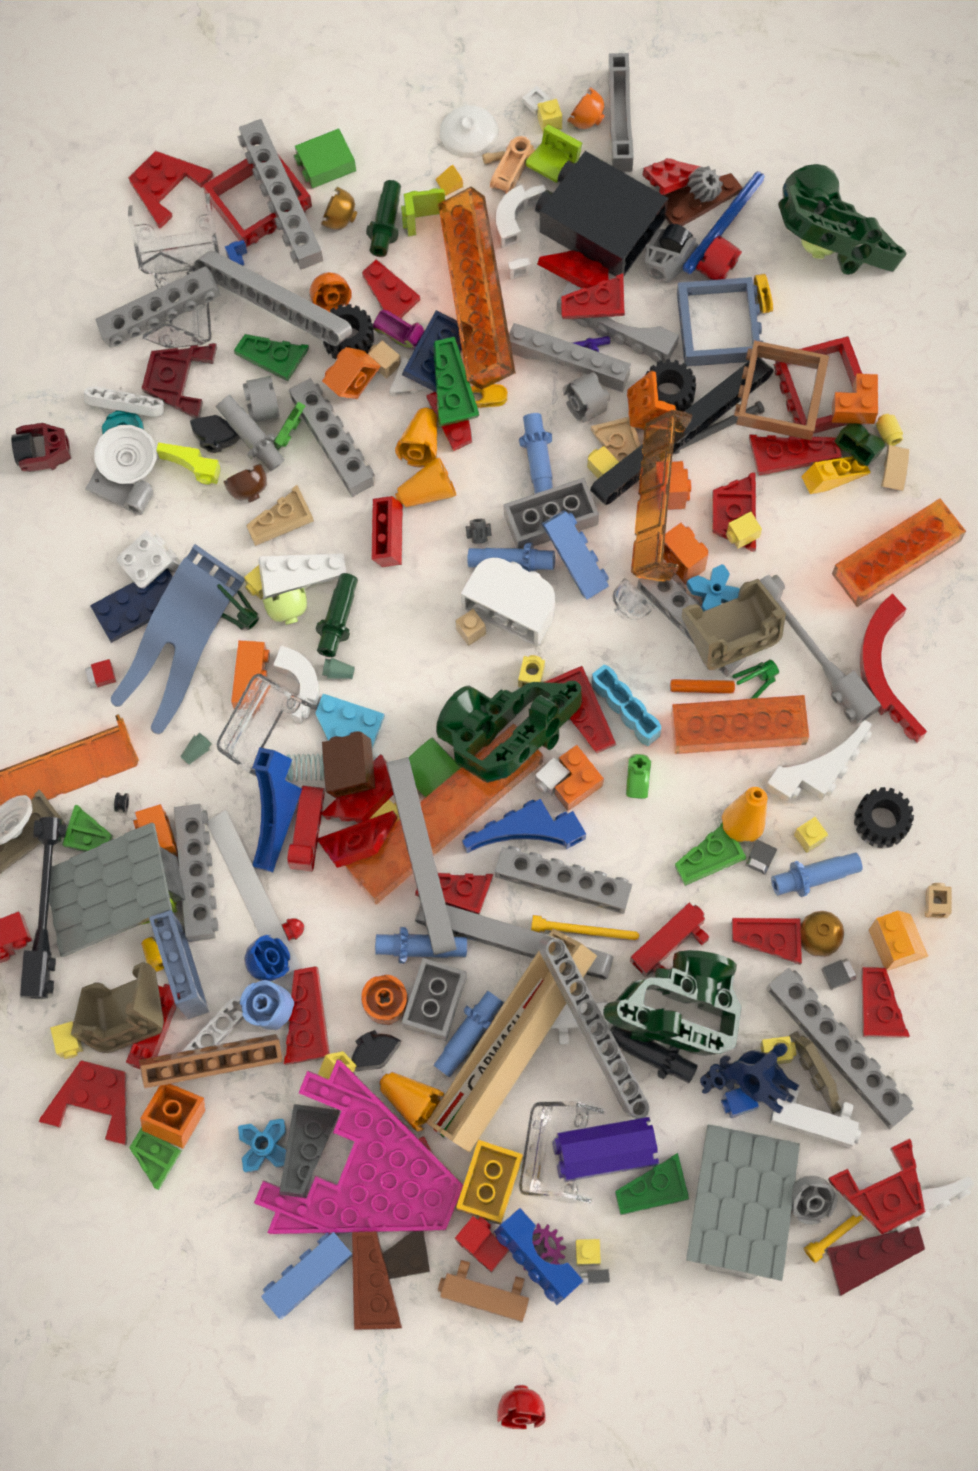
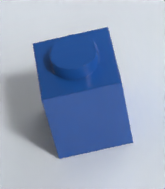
M741 1088L724 1093V1100H721L725 1114L729 1113L730 1118L757 1110L759 1107L758 1102L746 1095Z

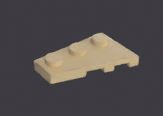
M629 417L591 426V431L598 441L619 462L641 446L635 427L630 426Z
M298 485L291 489L292 492L286 497L282 496L278 499L277 504L271 509L263 511L246 525L255 546L314 521Z

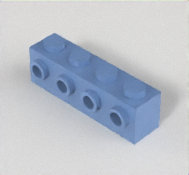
M563 510L541 523L585 599H589L609 587L607 583L609 577L603 568L600 570L596 562L599 560L594 551H589L585 545L588 543V540L582 531H577L575 527L577 521L572 513L568 514L567 511Z
M328 1232L317 1241L319 1245L313 1251L310 1248L299 1257L301 1261L296 1266H288L281 1273L283 1277L278 1282L272 1281L263 1289L264 1294L261 1298L279 1319L282 1320L353 1257L350 1250L334 1232L331 1235Z

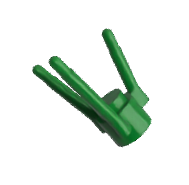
M769 659L764 663L761 662L756 666L732 675L733 678L749 674L736 682L737 685L745 683L756 676L762 681L766 680L746 703L747 706H750L770 684L776 681L774 676L779 674V669L773 660Z

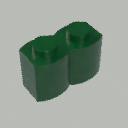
M856 423L847 424L834 440L840 449L851 453L856 461L866 466H869L878 458L885 447L884 442L878 436L868 433L863 425Z

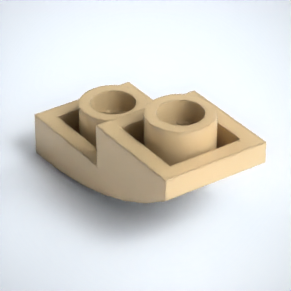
M888 445L881 487L899 491L904 490L909 449Z

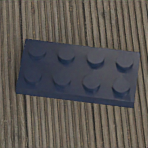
M436 310L402 375L436 392L434 342L455 337L459 352L461 353L473 328Z
M168 568L143 589L139 588L135 582H132L90 605L111 643L149 622L173 577Z

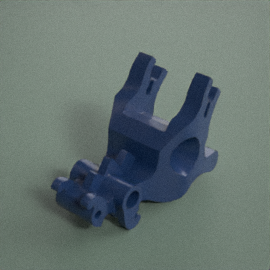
M779 1043L769 1052L763 1053L758 1050H750L733 1063L728 1062L731 1060L730 1056L724 1055L720 1059V1065L713 1064L710 1070L701 1077L700 1083L704 1087L702 1093L707 1094L714 1087L722 1090L724 1086L729 1090H733L736 1083L754 1101L763 1102L773 1111L780 1114L784 1107L777 1103V1099L792 1103L795 1097L788 1092V1088L795 1091L799 1088V1085L790 1080L777 1063V1058L783 1056L787 1052L788 1047L784 1043Z

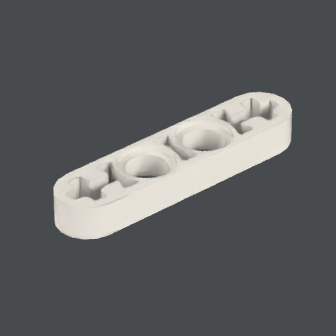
M88 387L84 390V401L88 405L153 417L160 416L164 412V402L159 398L99 387Z
M241 996L230 999L182 1052L196 1049L194 1048L195 1044L199 1048H204L201 1045V1038L204 1035H211L213 1037V1043L210 1046L219 1045L244 1018L239 1010L233 1014L236 1018L234 1021L226 1014L227 1011L232 1013L235 1010L234 1004L236 1002L240 1004ZM221 1018L229 1020V1026L225 1030L217 1028V1021Z

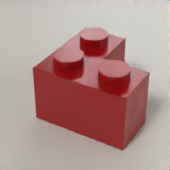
M19 911L0 918V963L8 961L11 958L10 956L15 955V950L26 947L27 943L32 941L25 918Z
M472 1216L457 1234L455 1241L492 1273L510 1251L506 1246L501 1245L497 1237L490 1231L491 1225L481 1216L478 1219Z

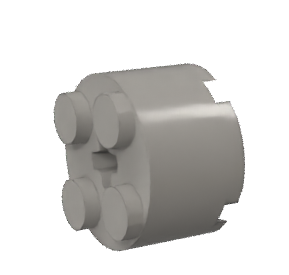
M594 372L585 374L563 387L564 396L568 395L569 399L566 402L567 407L578 421L582 419V423H585L607 411V401L610 400V395L606 389H602Z
M271 376L248 380L243 384L246 401L250 400L251 402L247 404L249 416L255 422L280 417Z

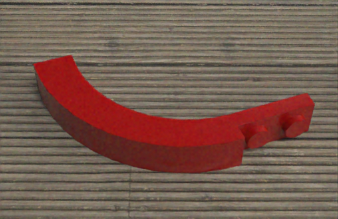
M892 593L877 608L864 634L860 650L861 678L881 704L878 710L879 714L882 716L889 711L890 718L904 728L905 735L918 743L925 737L927 731L892 692L882 668L884 638L893 625L904 617L907 610Z

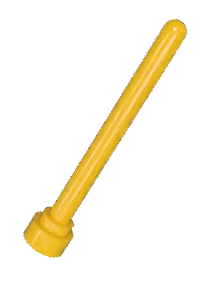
M533 915L531 930L538 933L555 929L559 932L627 940H638L640 936L636 931L546 921L545 918L539 915Z
M852 1215L821 1241L810 1242L803 1248L805 1253L813 1263L818 1262L823 1258L824 1250L861 1222L863 1217L861 1215L858 1217Z

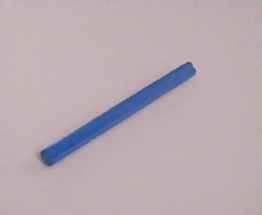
M757 171L753 174L684 263V272L688 274L694 272L700 260H703L704 254L716 237L724 233L762 184L765 177L763 173Z

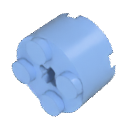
M261 980L246 987L241 995L240 1005L242 1006L244 1019L250 1024L266 1030H278L289 1020L294 1007V1000L284 987L268 980Z

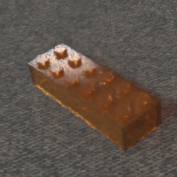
M939 498L835 564L832 575L856 607H859L961 542L966 530L942 499Z
M805 695L672 704L671 708L675 754L806 745L809 739Z

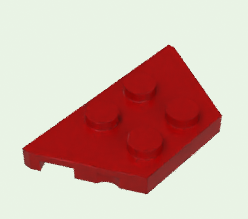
M666 158L644 167L642 176L650 181L653 187L658 185L660 187L659 193L665 195L687 186L690 181L688 178L690 174L701 166Z
M574 250L540 256L537 265L580 288L587 289L597 285L598 282L609 280L608 268Z
M750 473L746 478L739 481L734 480L727 486H721L713 490L712 533L728 540L726 532L730 522L749 512H752L756 519V473ZM756 540L746 544L743 548L755 552Z
M380 754L373 761L375 789L336 798L321 813L326 820H330L332 817L339 818L343 822L355 821L356 823H361L369 820L394 795L386 760L383 755Z
M394 811L320 837L317 841L337 868L350 865L353 862L369 858L378 853L395 824L397 815Z

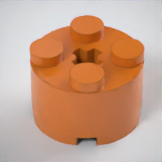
M381 975L371 978L365 984L362 990V1005L367 1016L372 1021L378 1024L391 1025L404 1016L409 1000L404 984L398 978L392 975ZM389 996L390 1001L382 1004L380 998Z

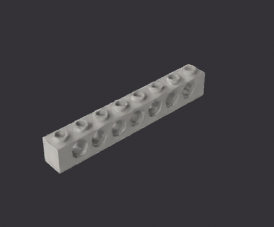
M262 119L240 126V135L237 136L241 148L245 147L247 150L245 156L248 163H252L254 166L252 171L256 181H261L262 185L259 186L263 197L267 196L269 199L267 205L271 214L275 213L277 217L274 219L278 230L282 229L284 232L282 238L285 246H290L292 250L290 256L293 263H297L300 270L323 262L322 250Z
M787 968L767 986L766 990L889 1129H892L914 1109L911 1106L913 1104L911 1099L905 1093L901 1094L895 1088L897 1086L895 1081L889 1075L885 1076L879 1070L881 1069L879 1063L874 1058H869L864 1053V1046L858 1040L854 1041L848 1035L850 1033L848 1028L843 1023H838L833 1018L834 1013L827 1005L823 1006L817 1000L819 998L817 993L802 983L803 978L796 970L792 971L790 968ZM789 990H797L800 993V998H791ZM807 1006L812 1007L815 1010V1016H807L804 1008ZM827 1024L831 1029V1033L823 1034L820 1031V1025ZM835 1042H843L846 1045V1051H838L835 1047ZM858 1059L862 1063V1069H854L851 1066V1060ZM867 1077H874L878 1082L877 1087H870L867 1084ZM883 1095H890L893 1098V1105H886L882 1100Z

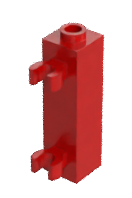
M689 902L630 957L631 964L646 978L652 971L655 973L658 968L666 969L661 963L691 935L703 946L709 940V935L700 928L705 921V914L697 905L693 906Z
M164 984L163 987L158 985L164 1019L162 1032L140 1042L133 1043L126 1063L131 1067L140 1069L139 1060L158 1056L177 1008L170 985Z

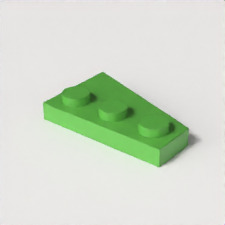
M722 822L697 847L692 848L675 863V868L684 886L746 860V855L739 842L730 838L724 832Z

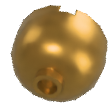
M336 187L334 191L337 194L331 196L323 215L327 219L326 221H321V225L330 229L340 230L345 228L349 222H354L357 211L354 210L355 201L351 194L344 189Z
M815 911L806 916L801 923V946L813 956H830L843 943V924L831 912Z

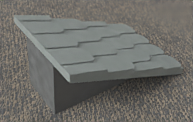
M149 823L127 832L123 836L101 844L99 847L52 866L49 903L52 909L53 925L56 930L57 946L61 957L150 921L149 917L172 910L170 898L174 903L186 900L177 857L159 846L154 823Z
M707 1125L686 1261L706 1265L705 1270L751 1280L757 1276L779 1281L783 1280L793 1202L792 1190L796 1180L800 1143L723 1128L721 1126Z

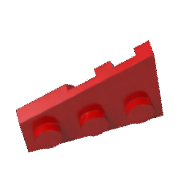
M732 918V942L799 965L802 964L801 919Z

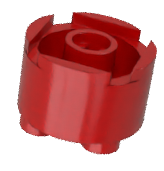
M719 235L706 250L703 258L704 261L700 260L696 270L710 280L726 279L729 270H733L738 263V258L742 251Z

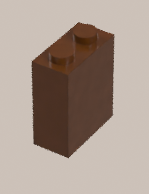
M356 731L348 736L331 737L328 741L322 742L325 791L328 794L338 798L375 789L372 743L368 736Z

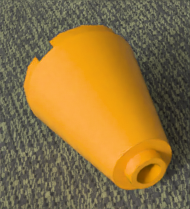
M421 408L416 412L396 444L395 453L401 461L402 458L407 460V464L410 466L425 467L437 458V414L430 408Z
M438 457L400 485L395 496L405 507L453 498L457 494L442 460Z
M751 787L726 807L721 820L724 832L730 838L738 842H754L761 837L766 825L768 799L763 789Z
M395 1072L386 1073L379 1082L382 1094L410 1126L418 1132L424 1130L421 1126L427 1123L440 1103L441 1096L444 1097L445 1095L437 1088Z

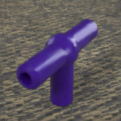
M609 336L594 339L587 338L583 341L573 342V344L599 352L597 346L608 345L611 340Z

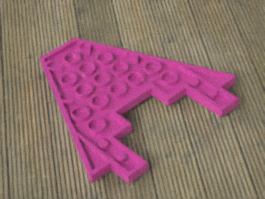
M337 1059L329 1079L307 1071L298 1093L341 1110L333 1133L354 1141L338 1184L315 1176L307 1197L279 1195L280 1186L265 1180L262 1181L254 1204L275 1212L267 1233L298 1234L446 1230L463 1188V1184L341 1060Z

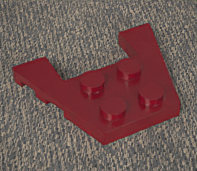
M216 343L208 344L209 346L202 347L194 345L186 349L170 348L151 351L142 384V391L152 397L163 400L164 403L195 419L199 418L203 405L202 399L183 396L191 362L198 361L213 364L217 351Z

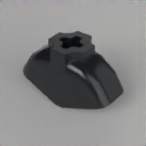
M218 415L196 418L190 421L193 434L200 441V447L208 452H221L222 448L234 445L241 439L227 421Z
M376 1030L360 1036L355 1041L357 1047L351 1057V1060L356 1065L354 1071L385 1067L402 1041L389 1034H377Z

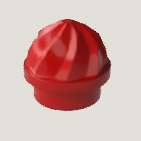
M297 918L286 919V922L281 924L288 940H297L303 934L304 924Z

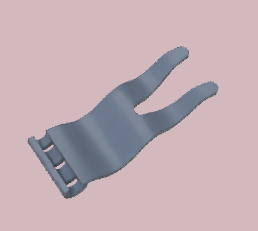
M194 544L190 553L178 566L148 622L136 656L127 674L111 696L112 705L115 707L122 706L147 676L166 643L172 644L175 648L170 674L161 704L151 724V731L154 734L163 733L181 705L203 649L230 602L217 588V585L220 584L234 597L243 585L244 577ZM199 554L202 556V558L196 565L193 563V561ZM217 566L218 570L214 576L210 575L209 573L213 567ZM233 577L235 580L229 588L226 586V583Z

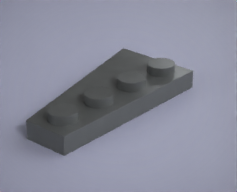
M294 1104L279 1195L303 1198L340 1110Z

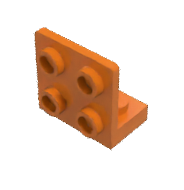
M650 371L627 390L630 426L651 432L676 413L675 405L658 400L656 372Z

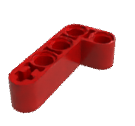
M302 785L293 844L289 845L287 862L290 869L313 872L325 788Z

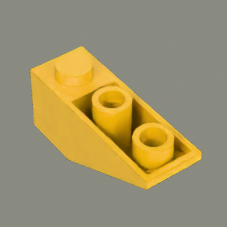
M852 456L815 462L801 477L809 493L815 494L829 491L869 475L871 472L868 466L859 463Z

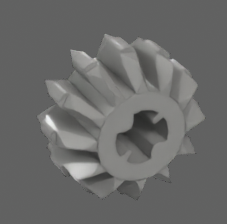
M709 166L698 167L688 177L690 181L687 185L691 187L689 193H694L695 199L699 198L701 203L714 200L722 191L721 186L723 183L719 181L721 176H717L716 169L711 170Z

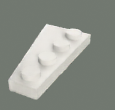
M343 554L260 556L258 559L264 599L270 598L273 595L287 593L294 589L307 588L315 583L321 584L339 578L340 574L346 573Z

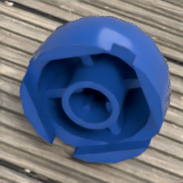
M264 935L254 940L247 948L244 957L247 971L253 978L259 981L279 979L290 968V966L288 967L290 953L287 946L280 939L269 937L270 935Z

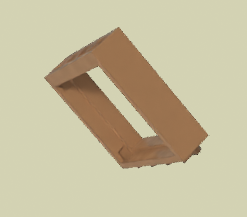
M754 340L753 348H748L746 360L750 361L749 366H744L742 379H746L745 385H740L738 397L742 399L741 404H736L734 416L738 417L736 425L811 440L815 430L829 355ZM757 357L817 369L806 425L745 413Z

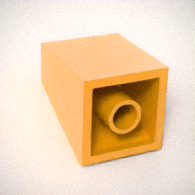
M895 911L876 918L869 928V933L880 960L887 971L928 957L911 914Z

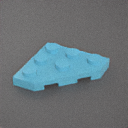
M322 694L315 712L327 740L335 736H348L352 732L359 731L371 739L372 748L385 717L384 713L326 694Z

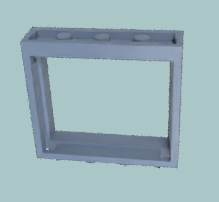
M752 277L678 283L679 320L684 363L687 366L749 361L746 360L748 348L752 349L753 346L694 351L688 296L746 291L753 345L754 340L760 341L759 335L762 334L761 322L757 321L760 309L759 303H755L757 286L753 285Z
M172 910L149 917L175 1005L188 1020L209 1013L210 1011L183 926ZM179 993H180V996H181V999H180V1000L178 999V996H177V994H179Z

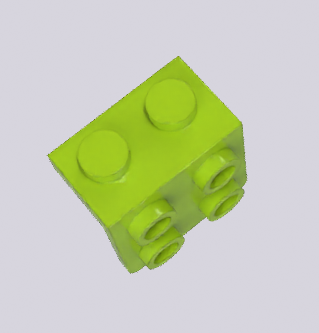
M548 124L544 128L541 144L526 160V166L555 183H559L558 176L562 167L568 160L574 163L578 161L583 143Z
M433 188L428 191L404 193V205L401 206L403 229H407L408 236H416V217L438 215L446 212L444 189Z

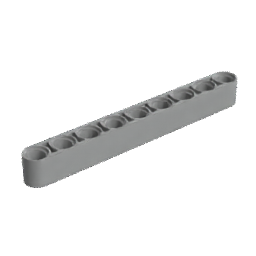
M208 251L194 262L196 271L206 266L213 274L216 284L330 345L337 346L352 334V328L346 320L215 251Z
M409 758L386 762L433 954L437 955L456 950V944Z
M420 903L415 922L426 926ZM446 905L452 932L460 937H467L470 940L534 959L539 951L538 945L540 940L548 936ZM588 948L597 957L586 972V975L608 979L614 957L608 953Z
M553 936L543 937L538 945L539 952L623 1111L636 1119L645 1118L650 1111L649 1103L565 943ZM555 942V950L549 953V945ZM565 962L566 969L563 973H560L559 967ZM576 982V990L570 993V986ZM587 1003L586 1011L581 1013L580 1008L582 1004ZM597 1022V1030L591 1033L592 1025ZM604 1043H607L608 1048L602 1053V1046ZM618 1062V1069L612 1072L613 1065ZM628 1082V1089L623 1092L622 1087ZM638 1102L639 1107L633 1112V1106Z

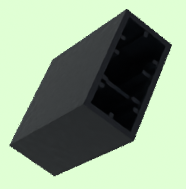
M584 151L576 163L568 160L564 164L558 176L560 185L554 193L546 190L540 196L535 207V212L540 214V233L571 251L580 252L585 257L601 263L615 277L622 273L625 276L645 249V245L651 241L655 232L666 220L668 198L591 153Z

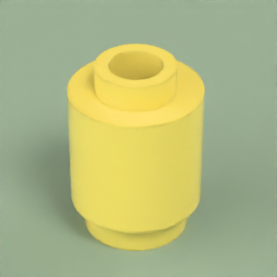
M884 414L878 418L875 426L883 442L892 446L899 444L903 440V432L895 415Z

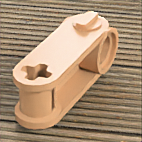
M517 136L510 141L501 162L492 176L490 188L494 189L496 187L507 194L515 187L526 167V160L535 151L528 138Z

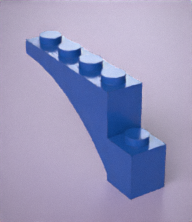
M260 747L252 767L257 775L261 800L260 834L252 865L256 869L273 873L302 788L285 780L292 762L291 758L275 750Z
M539 799L537 801H528L518 811H509L498 822L493 820L487 823L484 829L479 832L472 831L464 837L465 839L462 840V845L466 853H470L478 848L497 842L529 839L560 844L567 850L585 840L586 832L573 811L570 813L563 812L553 821L542 800Z

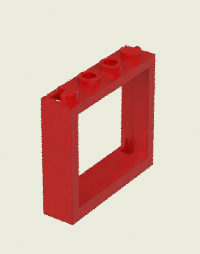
M279 156L293 189L299 195L297 198L304 213H306V210L312 207L311 196ZM244 159L205 183L203 189L206 198L239 241L244 240L246 247L253 243L256 244L259 239L267 234H272L277 229L274 219L277 217L275 213L269 214L244 230L219 198L223 193L254 175L252 171L254 168L253 164H249L247 159Z
M849 336L799 349L824 355L839 352L852 388L856 374H862ZM775 361V364H773L774 373L776 376H779L781 381L779 383L782 394L786 395V407L789 413L792 412V421L796 424L806 425L807 419L787 367L790 364ZM832 415L817 418L813 434L845 426L849 423H832Z

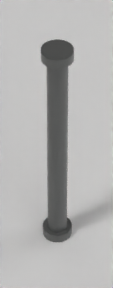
M757 401L754 406L747 408L745 413L754 415L759 412L761 414L765 411L761 401ZM733 415L704 429L674 454H678L681 449L737 423L738 417Z

